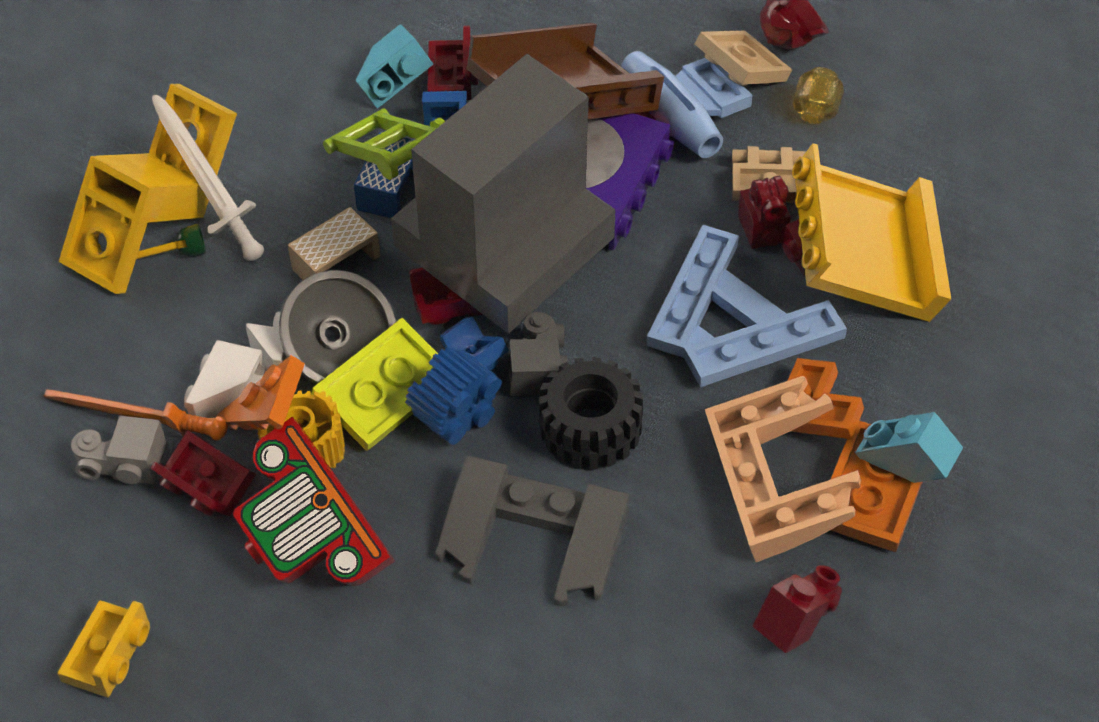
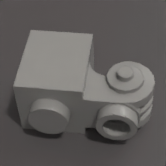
M119 416L112 439L107 442H102L100 434L91 429L79 432L71 442V448L77 464L75 472L80 477L95 480L99 478L100 474L111 475L114 480H120L126 484H154L157 473L150 468L154 461L161 463L167 445L160 420Z

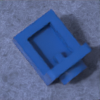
M467 91L423 92L424 125L430 126V122L437 118H442L444 121L449 119L467 104Z
M473 317L464 318L440 335V341L444 348L449 346L455 352L464 350L489 370L494 369L499 364L498 359L509 351L502 337L483 336Z

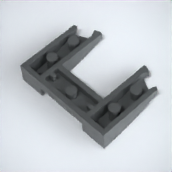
M467 455L447 512L436 550V560L441 562L445 559L448 552L464 565L459 572V578L467 584H472L496 517L572 536L555 592L554 605L560 607L568 605L567 591L593 587L595 601L601 600L629 514L630 494L588 484L585 493L509 475L506 464Z

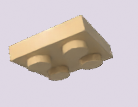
M745 30L700 32L695 42V45L705 53V58L708 61L720 65L729 73L728 77L733 82L742 86L786 82L792 72L789 66Z

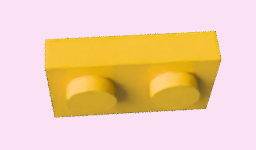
M99 600L57 673L60 681L109 698L116 684L122 683L129 670V660L137 646H142L148 637L150 622L148 621L143 604L133 601L129 609Z

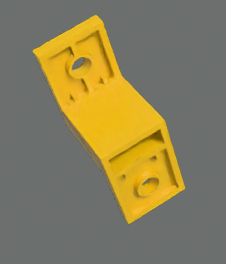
M170 84L165 101L175 111L187 130L191 124L195 126L197 130L195 142L217 175L237 113L181 84ZM160 119L149 153L90 156L58 261L114 294L126 293L147 223L203 218L209 202ZM101 233L104 234L107 240V247L104 252L98 242Z

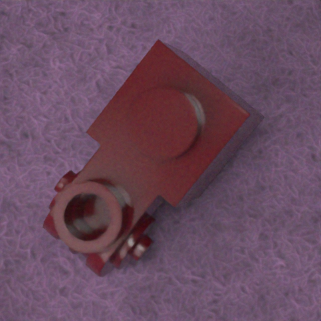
M780 175L774 176L771 179L753 180L750 189L740 190L738 217L751 249L775 246L785 240V228L790 223L791 216L786 206L787 194L789 193L788 186Z
M819 565L813 573L803 578L794 574L775 584L766 597L752 627L785 654L807 642L822 615L825 616L829 612H834L839 605L842 588L838 586L840 581L839 574L828 566Z

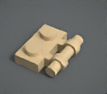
M747 146V150L732 149V201H739L740 190L750 189L753 180L771 179L774 176L780 175L789 190L786 202H795L796 186L795 179L792 176V169L797 158L803 156L806 151H792V147H780V150H759L758 146Z

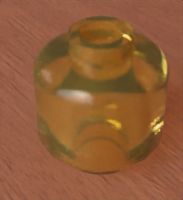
M816 67L811 69V71L803 73L798 80L792 100L795 111L801 115L804 121L811 124H820L822 121L833 119L840 108L844 93L843 83L834 71L827 68Z

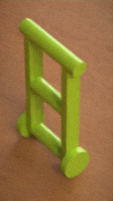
M383 108L324 140L323 147L328 154L338 151L374 163L386 179L391 180L398 176V167L412 159L411 149L445 121L442 118H437L430 122V126L392 116ZM377 128L386 130L364 143L355 141ZM406 136L415 139L394 152L385 150L386 147Z

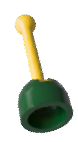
M199 224L181 229L177 234L175 242L140 250L136 259L178 249L187 256L205 254L206 246Z

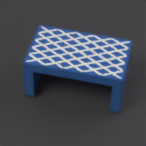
M403 138L386 147L385 150L394 152L413 141V139ZM412 159L398 167V176L391 180L386 179L381 174L376 164L365 161L354 183L357 210L389 218L397 214L401 210L399 194L410 171L413 170Z

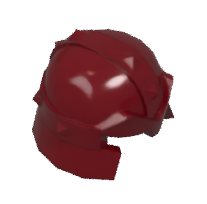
M766 0V4L760 13L761 28L768 40V44L786 50L805 46L815 38L829 33L823 19L808 0Z

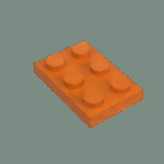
M859 421L852 439L846 440L831 479L858 470L861 479L860 488L851 489L848 505L855 508V517L831 529V531L896 552L923 482H911L860 459L855 452L864 438L865 430L871 424Z

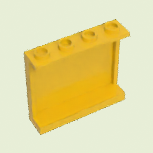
M812 143L805 154L797 158L792 169V176L795 179L796 186L795 205L799 213L800 225L798 234L802 241V266L805 268L806 286L930 322L951 300L932 181L919 177L905 192L820 165L818 145Z

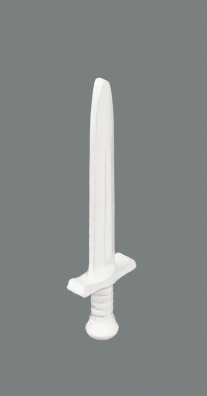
M153 95L152 101L160 121L220 218V221L208 226V233L217 234L229 226L236 240L241 245L243 258L247 261L257 260L262 256L264 247L252 238L253 236L250 234V231L243 220H241L242 216L255 208L256 203L245 200L239 208L236 206L178 115L162 97Z

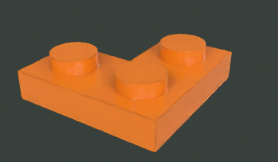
M797 358L787 381L804 376L807 379L808 385L803 391L815 401L823 394L828 395L831 398L834 409L792 430V432L852 439L863 413L864 405L861 397L830 394L838 375L835 362Z

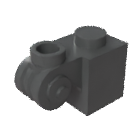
M533 312L527 315L524 320L522 339L510 340L508 354L510 396H540L541 386L543 383H547V376L552 371L559 373V366L567 362V356L560 355L559 348L564 347V325L555 324L554 319L546 313Z

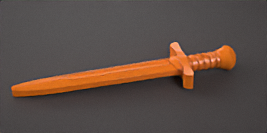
M46 389L44 398L128 417L160 420L161 424H165L171 429L180 432L182 436L188 430L190 432L206 434L213 440L218 441L224 438L228 430L227 422L221 416L206 418L187 414L171 402H167L163 411Z

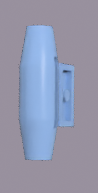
M641 51L630 53L621 64V67L629 73L657 70L664 76L658 110L648 112L657 121L670 124V135L702 158L713 156L720 150L723 144V137L710 116L723 118L749 108L752 105V94L744 86L733 82L728 77L729 73L720 65L713 64L706 58L683 66L676 76Z

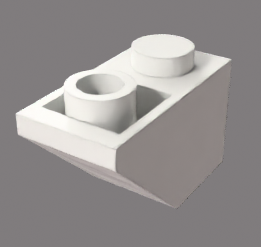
M217 340L210 354H206L203 357L200 365V374L195 384L190 385L185 393L184 407L187 409L188 414L214 418L216 414L240 396L248 383L258 382L266 371L262 350Z

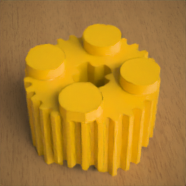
M298 391L293 396L285 421L293 417L304 429L329 467L336 468V464L344 459L345 453L344 436L337 403L332 401L331 396L326 397L325 391L320 393L314 392V395H311L310 391H307L305 394H302V391ZM271 425L264 430L258 428L259 440L275 428Z

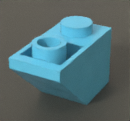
M400 24L372 46L356 78V82L378 109L431 67L433 62L416 39Z
M935 412L920 415H908L903 418L886 421L879 420L872 423L865 430L864 438L855 453L864 461L917 483L947 478L963 446Z

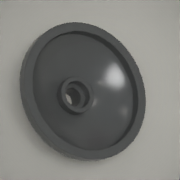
M329 270L307 277L290 292L281 309L279 336L287 358L292 355L304 362L305 365L301 375L309 381L318 384L395 324L396 320L388 300L370 281L351 272ZM325 330L334 332L335 342H331L326 338Z

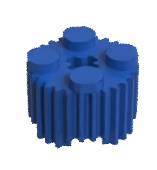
M447 346L445 350L441 349L438 354L435 353L433 355V358L429 361L432 369L426 372V377L421 379L422 383L419 385L414 381L412 386L408 388L407 391L409 393L406 395L407 400L405 403L413 409L412 413L442 439L455 445L463 438L466 431L471 430L472 426L484 427L494 416L495 408L491 406L493 404L492 400L496 397L495 394L501 387L502 381L464 350L455 352Z

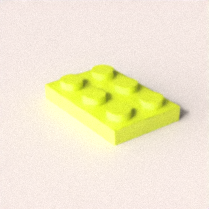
M401 318L312 388L311 395H314V392L320 393L325 391L326 397L331 396L332 401L337 403L342 427L368 451L413 414V409L405 403L407 400L406 395L409 393L407 390L414 381L419 385L422 383L421 379L426 377L428 370L431 371L432 369L429 361L435 353H438Z

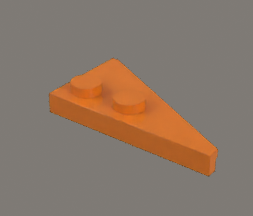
M290 355L278 366L272 364L258 382L248 383L240 396L216 414V417H223L230 430H237L238 426L244 430H256L258 428L264 430L269 425L276 429L282 428L305 363Z

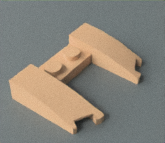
M804 376L705 409L755 562L795 548L855 517V508L848 505L851 489L860 488L861 479L858 470L780 497L776 491L761 444L786 434L834 409L831 398L828 395L823 394L815 401L803 391L808 385L807 379Z

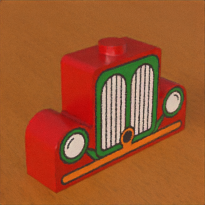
M293 417L285 421L282 428H275L256 443L253 450L254 464L262 474L274 482L235 508L233 516L249 538V541L244 546L258 565L265 562L276 579L290 584L326 559L328 572L335 580L348 586H359L395 562L390 552L304 429Z

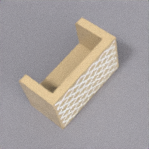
M351 207L288 244L292 270L302 280L313 274L326 271L360 249L372 260H376L381 256L378 233Z

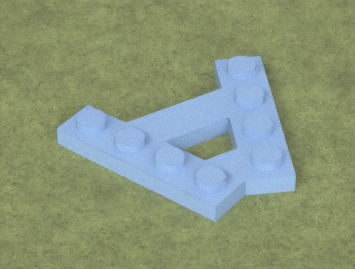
M702 225L647 335L648 347L683 357L699 386L703 387L846 337L847 328L829 300L786 314L726 269L738 247L739 235ZM712 300L747 327L715 338L699 325Z

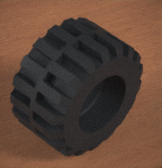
M592 357V361H584V358L575 359V364L572 365L567 362L559 366V373L552 371L547 376V383H543L540 389L539 414L542 441H546V448L550 453H557L559 461L565 463L567 460L572 461V467L580 469L582 464L590 465L591 470L599 469V464L605 463L607 467L616 465V458L626 459L630 455V449L637 447L639 436L642 434L643 393L640 392L638 380L631 379V372L627 368L619 370L617 362L609 360L608 363H603L601 358ZM594 408L603 410L607 414L600 417L587 418L579 416L575 412Z

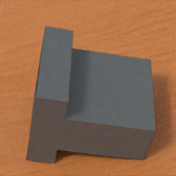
M526 54L411 149L416 197L391 218L394 246L508 334L614 238L616 210L586 189L588 96Z

